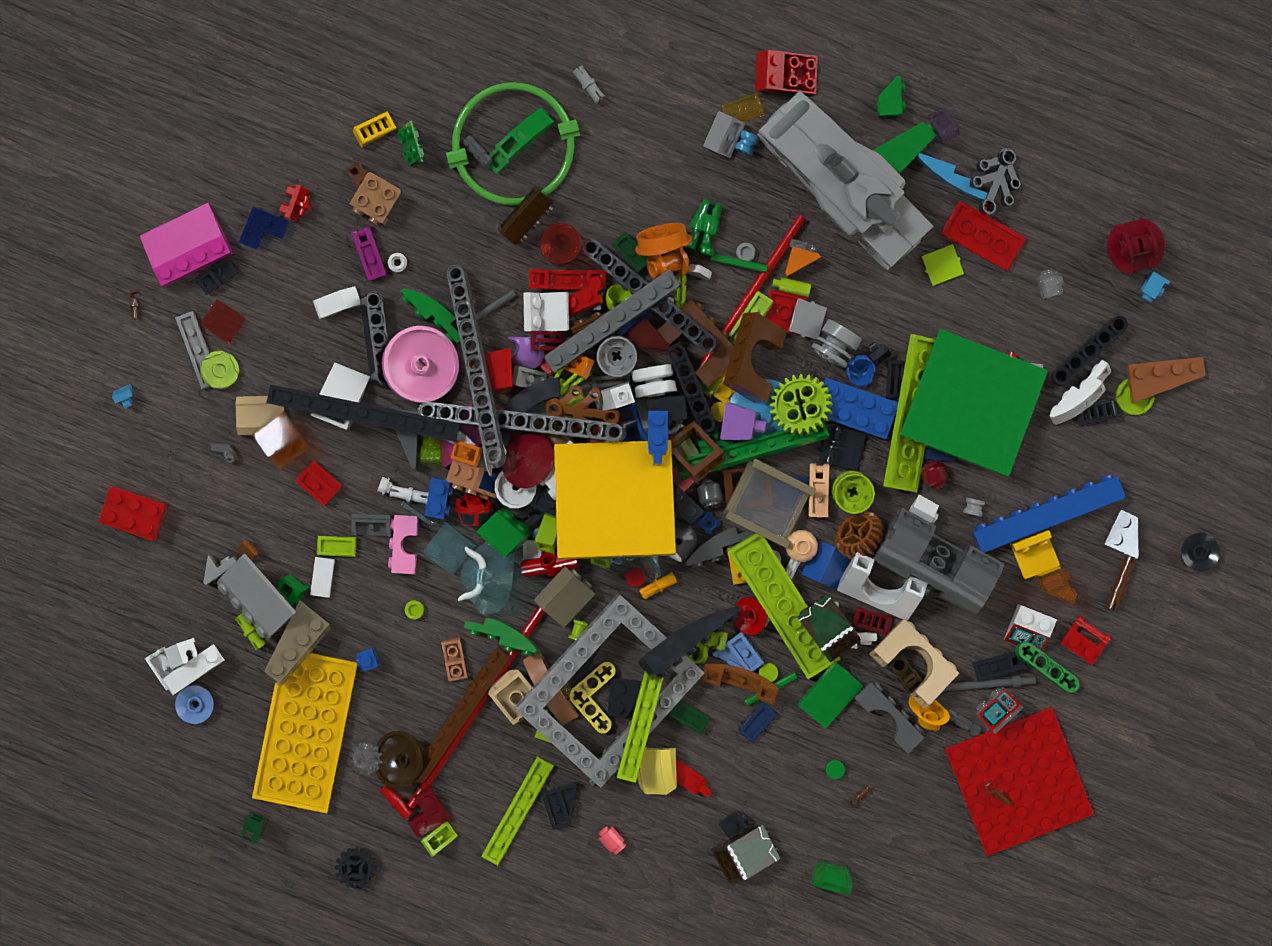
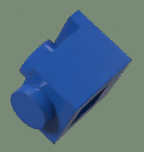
M374 647L356 653V662L362 672L380 666Z

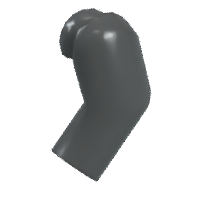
M211 444V452L222 453L227 463H233L237 459V454L230 444Z

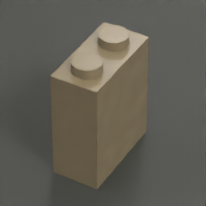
M566 566L534 599L543 611L563 627L595 595L590 589L592 585L585 578L581 580L582 576L576 570L570 571Z

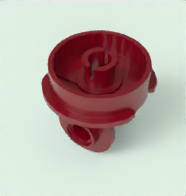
M1145 218L1115 225L1107 239V254L1110 261L1118 270L1126 274L1141 271L1148 267L1151 269L1156 267L1161 261L1165 250V241L1161 230L1155 223Z

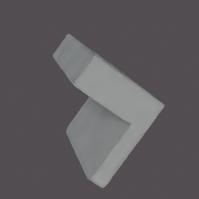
M718 111L703 146L730 158L745 122Z

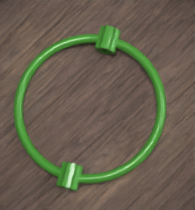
M510 82L497 84L482 90L464 106L454 126L452 151L447 152L446 155L450 169L457 167L463 180L475 193L497 204L517 206L525 197L506 198L486 191L470 177L464 166L468 165L469 162L465 148L460 149V134L466 117L475 105L494 93L506 90H520L542 98L553 107L562 123L558 124L561 139H567V150L560 172L547 187L542 189L547 195L554 191L567 175L574 155V137L580 136L576 119L570 121L563 107L550 94L529 84Z

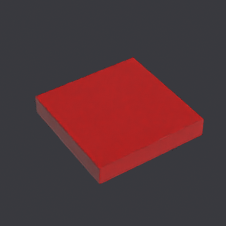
M769 290L768 298L773 300L774 303L765 315V318L786 330L787 333L799 335L788 330L797 299L807 301V297Z

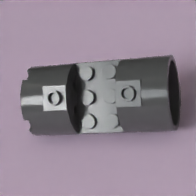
M902 507L885 530V537L882 538V543L878 544V549H875L872 556L874 562L905 579L910 574L914 575L917 579L923 580L937 590H941L939 598L945 602L952 604L973 617L976 616L1001 576L1004 563L971 545L965 550L960 549L935 535V525Z

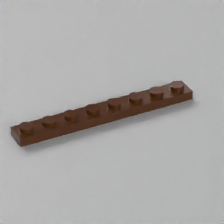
M497 647L490 654L484 667L479 670L473 683L468 686L462 699L457 702L453 712L446 718L442 728L435 734L431 744L424 750L422 769L417 778L421 783H424L509 660L510 656L501 648Z

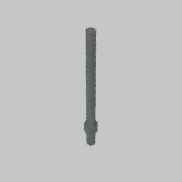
M1012 676L1009 679L950 683L943 691L1005 686L1017 688L1021 687V685L1036 684V677L1020 678V676Z

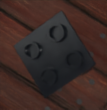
M829 424V438L824 441L819 461L856 471L866 434Z

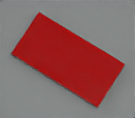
M960 200L940 233L942 236L1006 272L1026 240L1024 236L981 214L978 210Z

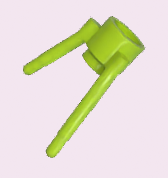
M564 368L559 370L554 378L559 377ZM574 373L567 381L560 378L561 397L567 394L574 385L580 384L586 378L580 377L570 386L569 384L577 377V373Z

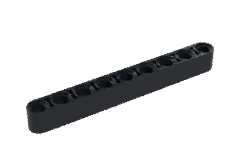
M587 239L584 242V253L632 293L635 294L650 283L601 242L595 239ZM595 243L597 249L594 253H591L589 250L590 246ZM610 255L611 262L605 265L604 258ZM625 267L626 273L620 277L618 271L620 268ZM639 279L640 286L634 289L633 282ZM667 296L651 307L703 351L714 353L719 349L720 342L717 337ZM664 303H668L670 306L666 313L662 312V305ZM679 315H683L684 322L678 325L676 318ZM693 327H698V329H699L698 335L695 336V337H692V335H691V330H692V328H693ZM708 339H712L714 342L713 347L707 349L705 346Z

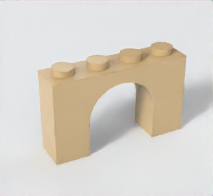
M903 619L869 655L884 667L901 650L911 649L920 653L927 663V675L910 695L923 708H926L954 680L959 672L953 663L943 657L939 649L933 648L929 644L926 636L919 634L910 621Z

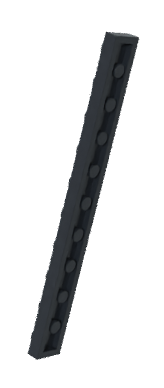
M271 384L266 402L267 404L457 442L460 423Z

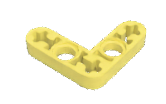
M608 661L601 663L572 688L569 694L571 702L599 733H607L611 729L612 722L591 695L614 676L615 666ZM604 665L606 667L611 666V674L608 675L606 673L603 675L602 678L605 680L601 682L599 676L594 673L598 671L601 674ZM589 678L597 679V687H588L587 680ZM581 691L583 693L581 697L584 701L586 698L590 701L586 702L581 708L579 704L582 702L579 699L575 700L573 698L575 695L573 692ZM587 705L595 706V714H586L585 707ZM599 712L602 714L601 716H599V718L602 721H608V723L606 724V729L603 727L600 729L598 727L600 723L597 719L595 720V722L591 720L595 718Z

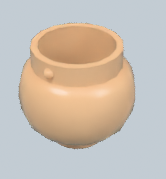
M798 530L788 537L787 540L790 543L786 551L792 560L807 562L816 555L818 542L812 533L806 530Z

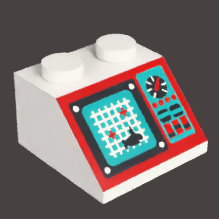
M1018 604L1004 640L1016 645L1021 642H1029L1042 651L1051 636L1057 619Z

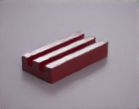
M531 331V350H554L564 343V339H562L564 331ZM536 335H556V339L536 338ZM537 342L556 343V346H537Z

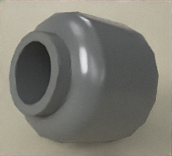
M711 479L702 481V485L697 488L699 504L705 507V509L719 507L724 499L721 485L713 482Z

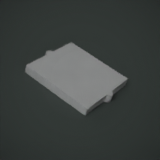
M797 299L788 331L800 334L801 337L806 336L816 340L820 334L827 308L815 304L814 301L808 302Z

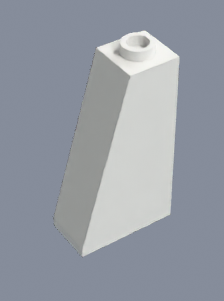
M628 381L601 390V396L595 403L598 410H610L634 403L635 398ZM592 393L594 397L598 396L597 393Z

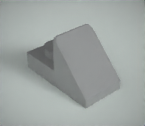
M515 365L512 385L527 388L534 383L546 380L547 373Z
M208 555L204 584L209 585L222 576L238 560L237 557L230 558V556H227L220 561L221 566H219L213 556Z

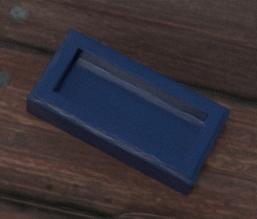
M762 702L738 731L753 743L777 716V713Z

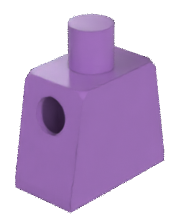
M727 402L725 404L720 439H753L754 431L765 433L767 422L756 420L757 411Z

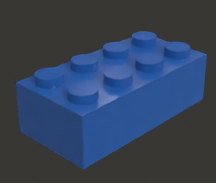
M829 378L824 379V388L827 387L829 389L827 394H831L832 399L829 401L833 404L832 407H829L832 414H826L829 421L884 440L887 439L898 402ZM814 408L812 414L817 412V408Z

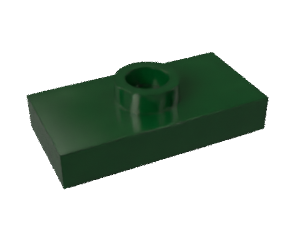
M682 700L668 714V716L699 734H702L711 719Z

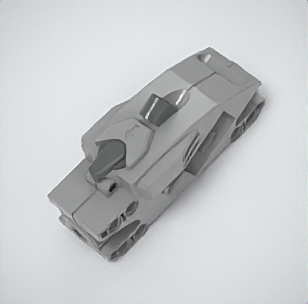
M801 91L789 102L784 103L758 131L757 136L762 143L816 197L821 210L847 237L853 236L887 271L898 260H902L921 242V238L934 227L903 195L904 191L902 189L905 185V180L879 153L855 142Z

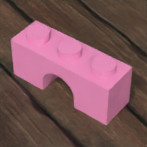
M394 515V519H391L390 530H394L393 538H390L389 549H393L392 557H389L388 568L392 569L391 573L416 574L417 554L407 553L403 549L402 543L408 535H418L419 516Z

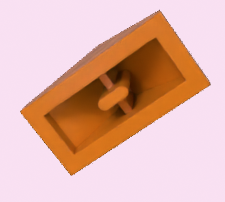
M792 247L785 276L788 277L820 259V254Z
M457 440L454 443L450 458L479 467L483 455V447Z

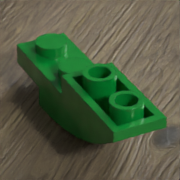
M543 108L535 111L495 146L496 148L489 154L493 160L489 167L496 174H499L525 148H528L554 123L553 119Z
M406 288L401 290L404 294L401 297L408 305L412 303L416 307L414 312L421 320L423 318L429 320L434 316L435 318L432 321L439 329L443 327L447 331L445 335L452 343L456 341L459 344L461 342L459 332L452 326L456 318L446 308L422 293Z
M485 618L484 625L465 621L464 628L469 629L470 634L480 636V632L487 633V638L496 640L500 637L499 644L504 645V650L515 652L516 648L522 650V654L533 656V653L539 654L540 649L534 642L508 624L491 618Z

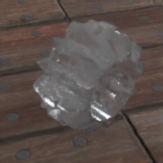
M362 742L358 746L353 747L354 753L350 754L353 758L350 762L354 764L353 770L358 771L361 775H369L379 769L378 764L382 763L379 760V757L382 755L378 753L379 747L374 746L371 742Z

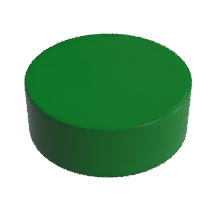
M831 760L826 764L825 771L831 779H839L844 775L845 767L841 761Z

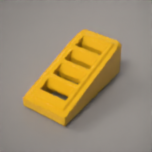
M387 111L355 126L353 133L362 148L394 131L396 126ZM382 119L385 120L388 128L385 129L381 121ZM375 123H377L380 127V132H378ZM368 127H371L374 135L370 134ZM362 130L364 131V133H365V135H366V137H367V138H365V139H364L362 133L360 132V131H362Z

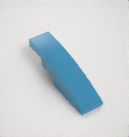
M919 153L917 160L946 185L978 201L985 200L987 193L969 187L970 179L955 174V165Z

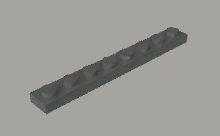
M669 269L552 350L544 358L553 372H558L681 287V284L672 270Z

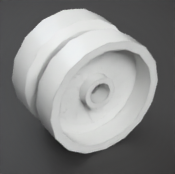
M672 364L631 371L634 382L645 381V384L634 388L636 398H651L677 391L674 380L663 381V378L674 374Z
M503 471L495 481L497 498L503 505L509 508H521L529 505L537 489L540 490V484L531 488L515 490L516 486L507 481Z

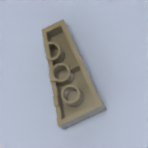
M299 601L295 609L296 613L291 617L264 671L280 687L283 686L331 629L329 623L302 601Z

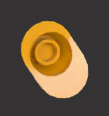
M912 696L909 697V706L917 715L921 727L937 732L941 725L949 721V712L936 700L926 708H923Z

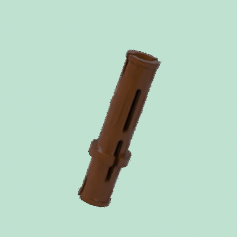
M1125 554L1114 587L1110 589L1112 592L1105 606L1106 608L1117 611L1122 596L1126 594L1124 591L1137 559Z

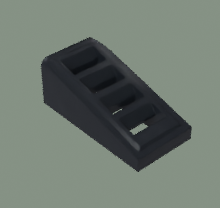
M1112 398L1094 402L1085 410L1087 420L1083 419L1082 413L1076 416L1078 426L1116 418L1118 414L1115 400ZM1105 404L1109 405L1111 415H1107ZM1099 405L1101 406L1102 417L1099 416L1097 408ZM1090 407H1093L1095 416L1093 419L1091 418Z

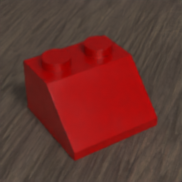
M511 349L485 353L493 395L509 394L512 389Z

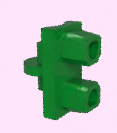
M714 427V432L706 433L710 438H714V442L720 448L733 444V441H718V438L721 436V432H718V427ZM698 441L701 453L711 451L704 441Z

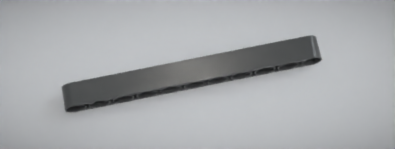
M452 265L447 270V279L484 456L490 465L499 468L505 464L506 455L469 279L461 266ZM458 272H461L460 277L454 279V275ZM465 290L463 296L457 297L459 291ZM469 308L465 315H461L463 309ZM468 326H472V330L469 333H465V329ZM472 344H476V348L473 351H469V347ZM480 362V366L477 369H472L474 363ZM480 380H484L483 385L477 388V382ZM487 398L486 405L480 406L481 400ZM491 417V422L484 424L485 418ZM491 435H495V440L488 443V438ZM499 453V458L496 461H492V456Z
M424 402L418 409L419 415L426 416L427 408L432 407V414L428 417L460 423V425L478 427L474 407ZM447 409H450L451 415L448 418H445L444 412ZM496 410L498 422L501 416L506 415L507 417L505 424L500 425L499 423V427L502 430L606 442H622L626 437L625 429L616 423ZM469 411V418L463 420V413ZM488 417V420L484 422V424L490 423L491 417ZM524 417L525 424L524 426L519 427L518 421L520 418ZM539 420L544 421V426L541 429H537V422ZM558 422L563 423V428L560 431L555 429ZM577 424H581L582 430L575 434L574 427ZM596 426H600L601 432L599 435L594 436L593 429ZM615 428H619V436L613 438L612 431Z

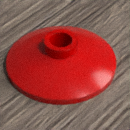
M754 597L740 599L735 607L740 606L742 608L738 613L739 617L735 620L736 626L747 635L760 633L767 623L765 609H763L758 599Z

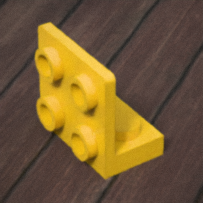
M1049 530L1041 531L1010 544L1024 579L1060 565L1050 541L1052 536Z

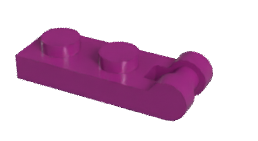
M370 225L364 226V229L358 231L357 229L352 230L351 233L368 281L386 276L387 273ZM367 236L368 241L361 243L360 238Z

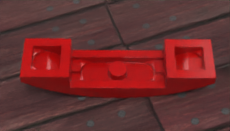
M529 269V289L582 290L589 287L588 283L592 277L597 276L603 280L601 290H606V270Z

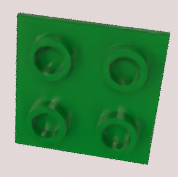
M411 120L402 126L398 132L399 141L403 144L404 148L403 156L409 166L415 162L422 163L424 162L423 158H425L423 149L419 148L422 145L418 144L420 139L418 138L417 128L414 127Z

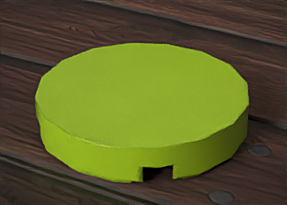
M214 351L208 354L201 363V378L211 388H228L238 377V362L231 354L224 351Z
M1128 379L1124 380L1116 390L1118 407L1129 415H1140L1147 412L1155 400L1153 395L1131 404Z

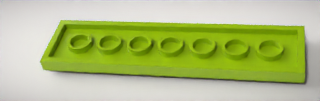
M910 335L883 485L885 487L917 492L925 445L899 435L935 339Z
M754 533L727 550L807 679L831 666L834 661L840 660V657L830 663L797 618L800 612L808 606L765 537Z

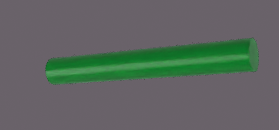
M714 254L711 257V261L764 273H767L768 265L718 254Z
M795 672L773 684L780 689L798 678ZM757 693L744 700L747 706L759 701V699H756Z

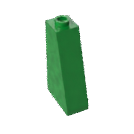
M922 122L873 151L879 153L900 174L936 137L935 129L929 123L924 124Z

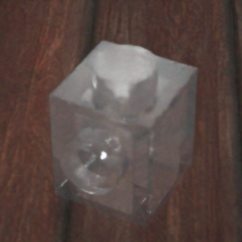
M1052 269L1041 271V275L1036 277L1042 299L1063 294L1062 286H1064L1062 275L1058 274V271L1052 272Z

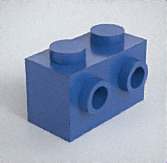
M431 478L425 516L445 519L446 515L449 516L451 504H448L449 496L452 497L454 491L452 483L444 479Z

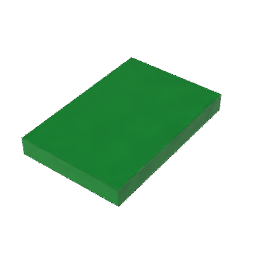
M834 661L797 705L826 729L860 691L863 685Z

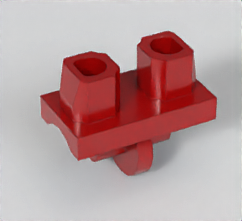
M297 184L296 186H288L286 196L291 197L290 203H282L279 212L284 214L286 218L298 222L300 216H304L306 209L312 211L313 207L308 205L310 190Z

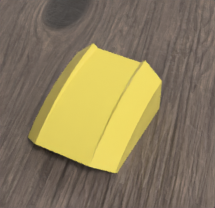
M645 747L637 776L640 788L645 794L667 795L676 789V748Z

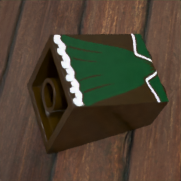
M828 594L819 597L814 605L810 608H804L800 615L797 616L830 663L861 641L853 626Z
M763 825L754 826L711 849L728 883L745 881L780 859L779 851L771 842L769 831Z

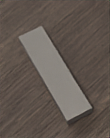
M194 311L175 317L200 386L202 389H206L210 386L205 384L201 378L200 367L204 358L210 353Z

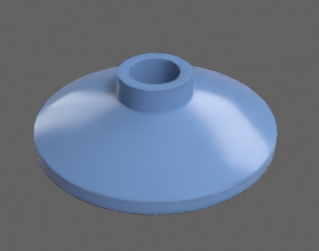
M193 685L180 691L175 701V708L178 716L183 721L198 724L210 717L214 708V701L207 689ZM195 700L199 702L197 708L192 704Z

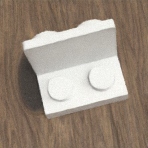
M568 292L524 293V331H568Z

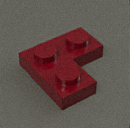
M431 786L414 796L423 812L407 822L417 839L450 820L448 812Z

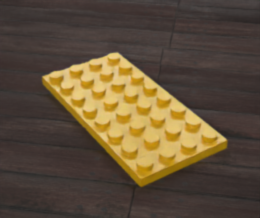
M310 653L282 687L275 683L252 795L253 799L328 813L358 666L357 662Z

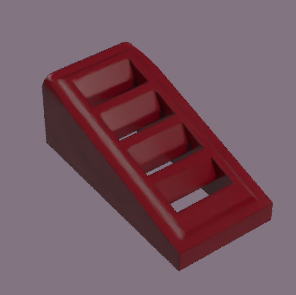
M856 606L851 625L888 635L893 616ZM861 612L865 613L862 624L859 623ZM870 614L872 615L870 624L868 626L866 625L868 615ZM878 616L877 627H873L875 617ZM883 618L887 619L884 630L880 629Z

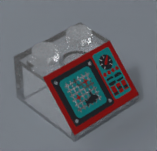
M1003 687L994 690L990 695L992 698L987 702L983 701L976 707L977 711L975 712L976 716L994 734L1024 708Z

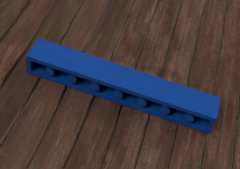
M1111 474L1103 476L1098 483L1094 484L1093 481L1085 483L1080 490L1076 491L1075 488L1067 490L1062 497L1058 498V495L1047 498V502L1041 505L1040 502L1029 505L1028 510L1022 511V509L1011 512L1012 516L1004 518V516L993 519L994 523L986 525L985 522L975 526L976 530L971 532L978 550L987 552L1126 498L1118 476L1112 477Z

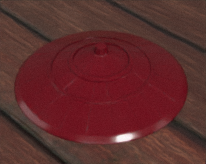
M537 433L523 434L514 439L506 449V462L502 466L507 481L518 488H531L544 481L554 464L553 446L545 436Z

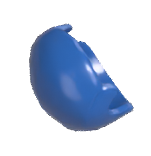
M856 355L849 360L846 373L852 384L855 386H865L872 382L875 365L871 358L866 355Z

